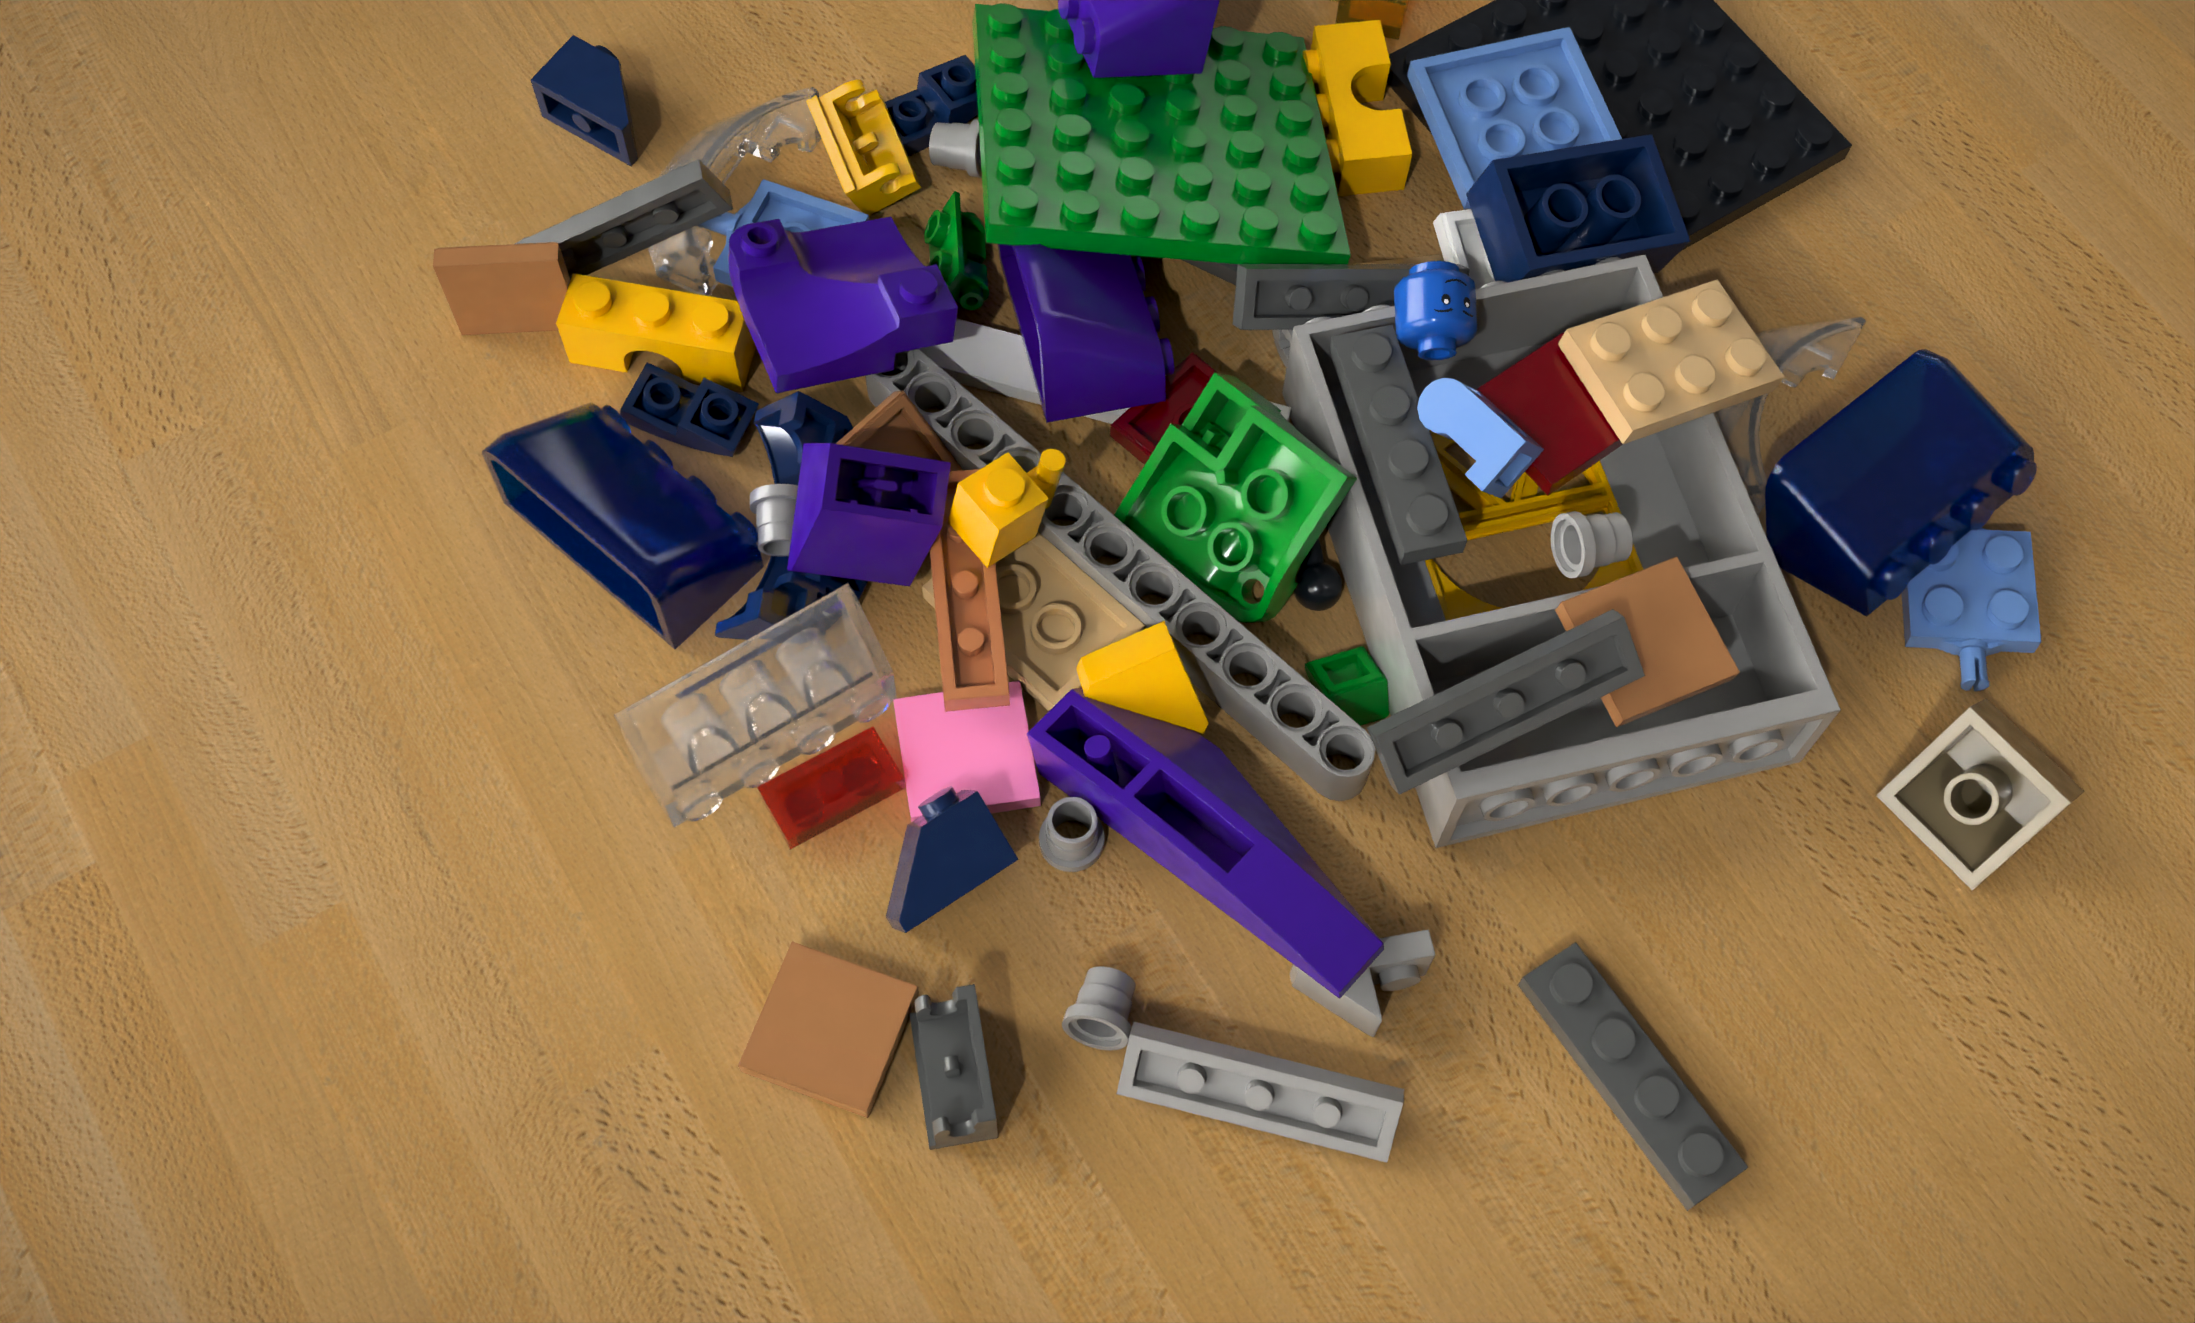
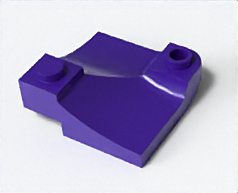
M892 217L805 232L787 231L784 229L780 219L743 225L737 228L729 238L728 263L732 286L743 318L776 393L894 370L895 353L953 342L958 306L937 264L925 266L919 261L906 244Z

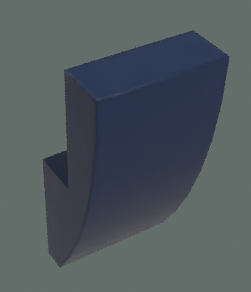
M966 55L920 72L916 90L885 102L908 157L929 147L930 135L935 123H967L978 115L975 65Z
M647 362L620 409L619 420L642 431L683 446L733 457L758 410L759 403L706 378H703L699 386L694 385Z

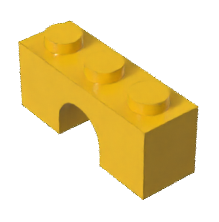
M1372 20L1314 26L1311 49L1304 50L1302 54L1308 73L1312 74L1338 196L1404 190L1411 163L1412 150L1402 109L1374 110L1361 104L1363 102L1383 101L1391 63L1381 21Z
M574 273L556 321L570 363L627 373L634 351H649L665 356L676 363L683 373L684 380L692 384L700 385L703 378H706L727 389L743 392L756 349L738 301Z

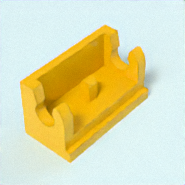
M859 79L849 81L819 98L814 96L806 102L844 193L862 213L870 216L922 187L882 95L877 89L861 95L865 92V87L862 80ZM861 95L857 100L848 102L851 98Z

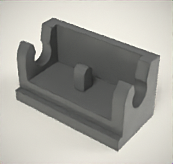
M975 984L956 987L952 993L953 999L945 1002L933 1003L928 995H921L914 1001L916 1013L909 1014L930 1150L998 1138L997 1119Z

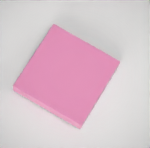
M1020 680L1008 682L1010 706L945 712L943 692L893 699L911 822L922 816L918 806L923 801L950 786L954 788L956 793L961 790L978 791L991 814L1041 806L1035 763L1027 736L1029 729Z

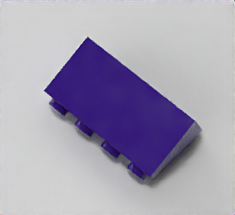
M1058 0V9L1061 18L1067 19L1074 34L1075 49L1078 54H1083L1093 78L1202 74L1220 0Z
M998 244L1000 264L1046 423L1166 401L1165 376L1174 374L1173 352L1168 338H1158L1157 332L1160 331L1158 308L1153 296L1144 297L1143 292L1146 291V279L1140 256L1131 257V255L1051 249L1041 244L1018 246Z

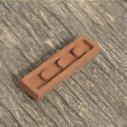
M980 469L950 472L943 526L930 549L945 712L1010 706L996 565L993 564L987 568L948 523L958 483Z

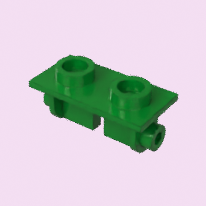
M954 191L942 211L935 210L926 225L924 241L926 244H929L930 262L928 266L937 264L955 302L960 303L965 309L975 310L980 308L989 296L987 266L982 264L986 258L985 225L976 214L961 211L960 193Z

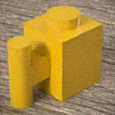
M1047 449L1042 452L1038 465L1026 473L1010 453L1007 452L958 483L948 523L987 568L1036 537L1045 509L1052 503L1066 463L1064 454L1057 449Z

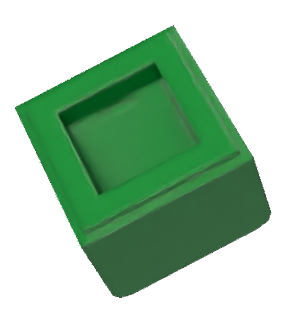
M1364 646L1305 663V671L1310 683L1360 726L1385 719L1389 716L1388 681Z

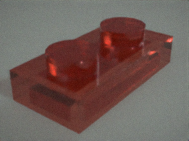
M872 726L758 786L757 789L760 798L791 850L905 789L906 785L904 776Z

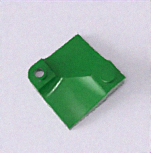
M1214 372L1183 424L1170 423L1114 516L1237 621L1244 623L1265 622L1274 618L1281 611L1298 585L1295 582V577L1300 565L1357 480V477L1308 440L1280 414L1281 410L1240 379L1235 376ZM1256 581H1260L1264 587V594L1260 602H1257L1252 596V587Z

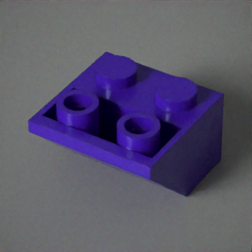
M804 443L787 570L910 586L943 526L951 462L833 443Z

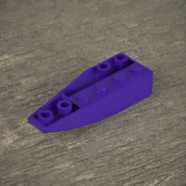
M1081 687L1071 689L1027 733L1040 775L1068 796L1086 800L1092 805L1100 820L1339 999L1384 950V943L1221 749L1196 731L1084 696Z

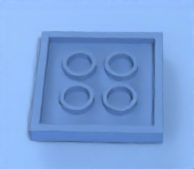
M1570 27L1410 61L1407 77L1464 210L1470 209L1466 193L1492 160L1622 139Z

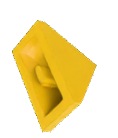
M1165 621L1080 658L1076 670L1085 697L1204 734L1209 723Z

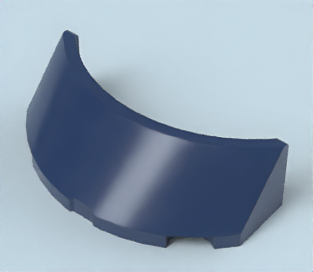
M800 391L757 410L754 418V424L762 438L771 464L775 484L798 485L804 443L836 444L853 429L846 415ZM771 556L764 576L756 590L748 594L747 602L733 616L717 622L715 636L718 638L802 644L825 634V630L839 616L852 610L860 599L868 581L787 570L789 556Z

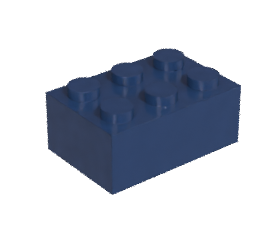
M1652 134L1492 160L1466 193L1495 281H1505L1508 283L1537 277L1554 270L1567 271L1595 265L1599 261L1610 257L1625 259L1640 255H1646L1653 273H1659L1690 242Z

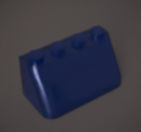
M1921 349L1908 357L1787 452L1776 463L1765 487L1767 539L1780 568L1867 617L1886 600L1897 598L1904 591L1909 581L1927 566L1939 563L1947 555L1950 548L1968 532L1984 526L1992 513L2013 495L2018 496L2025 492L2031 485L2037 471V465L2034 462V450L1949 359L1930 350Z
M587 403L503 433L482 451V455L503 503L674 649H677L764 567L761 552L756 544L758 542V532H756L755 526L741 513L734 512L732 515H729L718 506L712 491L699 478L691 475L686 479L673 468V463L669 456L655 442L647 440L643 444L630 433L631 429L625 419L609 405H604L600 408L593 403Z

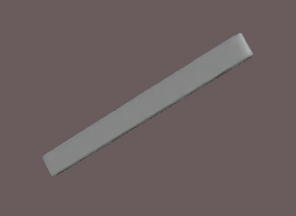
M920 349L895 353L894 370L892 371L901 372L897 375L886 376L883 374L887 372L865 376L868 397L875 407L881 404L894 391L903 390L963 470L981 469L1007 452L1010 453L1026 473L1038 465L1041 453ZM932 407L943 408V410L934 413L924 411ZM976 443L986 445L985 448L979 450L966 448L970 444ZM1062 472L1051 505L1045 509L1038 532L1146 625V628L1165 621L1192 683L1319 794L1335 801L1349 800L1360 794L1366 785L1375 755L1373 741L1366 730ZM1064 517L1074 520L1075 523L1068 526H1059L1052 523V521ZM1108 555L1114 556L1121 561L1114 565H1104L1095 560L1101 556ZM1156 594L1162 596L1167 601L1163 604L1152 605L1145 603L1140 598L1144 595ZM1200 633L1210 637L1213 642L1206 645H1196L1188 641L1186 637L1190 634ZM1248 673L1257 677L1260 683L1253 686H1244L1235 682L1232 677L1236 674ZM1289 713L1298 714L1308 722V725L1300 728L1289 727L1279 717ZM1336 754L1345 755L1351 758L1357 767L1350 770L1338 769L1327 758Z

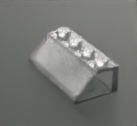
M847 583L623 709L614 716L636 768L673 827H676L687 820L694 822L706 818L719 808L724 798L743 787L755 788L766 783L778 772L779 766L798 755H812L821 751L832 742L836 733L857 721L859 723H866L879 717L888 709L891 701L897 698L893 670L854 591Z

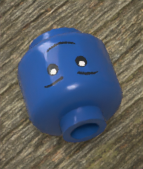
M1430 261L1417 264L1409 270V275L1403 277L1395 286L1394 305L1397 339L1404 346L1418 350L1420 358L1425 360L1452 358L1457 354L1456 348L1469 343L1476 336L1475 283L1468 275L1459 272V266L1446 261Z

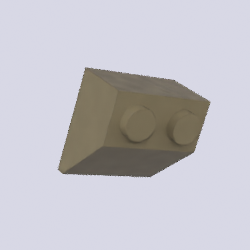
M1985 698L1970 706L1876 796L1973 891L2085 791Z

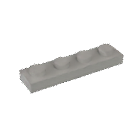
M1133 1022L1116 1093L1386 1163L1404 1102V1089L1138 1022Z

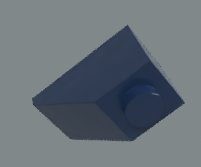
M573 35L531 79L543 118L632 167L638 160L621 64L617 57L607 48L601 45L593 46Z
M950 786L932 795L918 806L922 816L907 825L886 913V918L892 928L907 933L1019 860L978 791L961 790L956 793L954 788Z

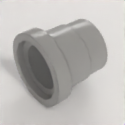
M974 119L971 124L956 122L952 124L935 123L929 141L931 163L934 166L966 170L970 177L982 178L978 119Z
M770 484L758 487L750 493V510L756 514V532L758 533V550L770 556H789L798 485Z
M1572 511L1559 514L1553 521L1551 528L1553 557L1559 570L1568 578L1584 577L1589 575L1593 568L1625 561L1632 552L1633 538L1631 528L1621 513L1584 516L1580 512Z
M1066 797L1057 801L1051 807L1048 816L1041 825L1039 832L1040 850L1045 860L1054 868L1065 872L1082 871L1091 867L1102 854L1104 830L1094 808L1084 799ZM1066 821H1077L1085 825L1089 831L1080 838L1069 839L1059 835L1055 829Z
M1104 966L1090 968L1087 971L1084 984L1080 988L1076 1003L1066 1009L1062 1022L1063 1030L1072 1039L1092 1048L1100 1050H1119L1124 1048L1128 1044L1131 1032V1025L1127 1020L1136 987L1134 980L1126 973L1114 968Z

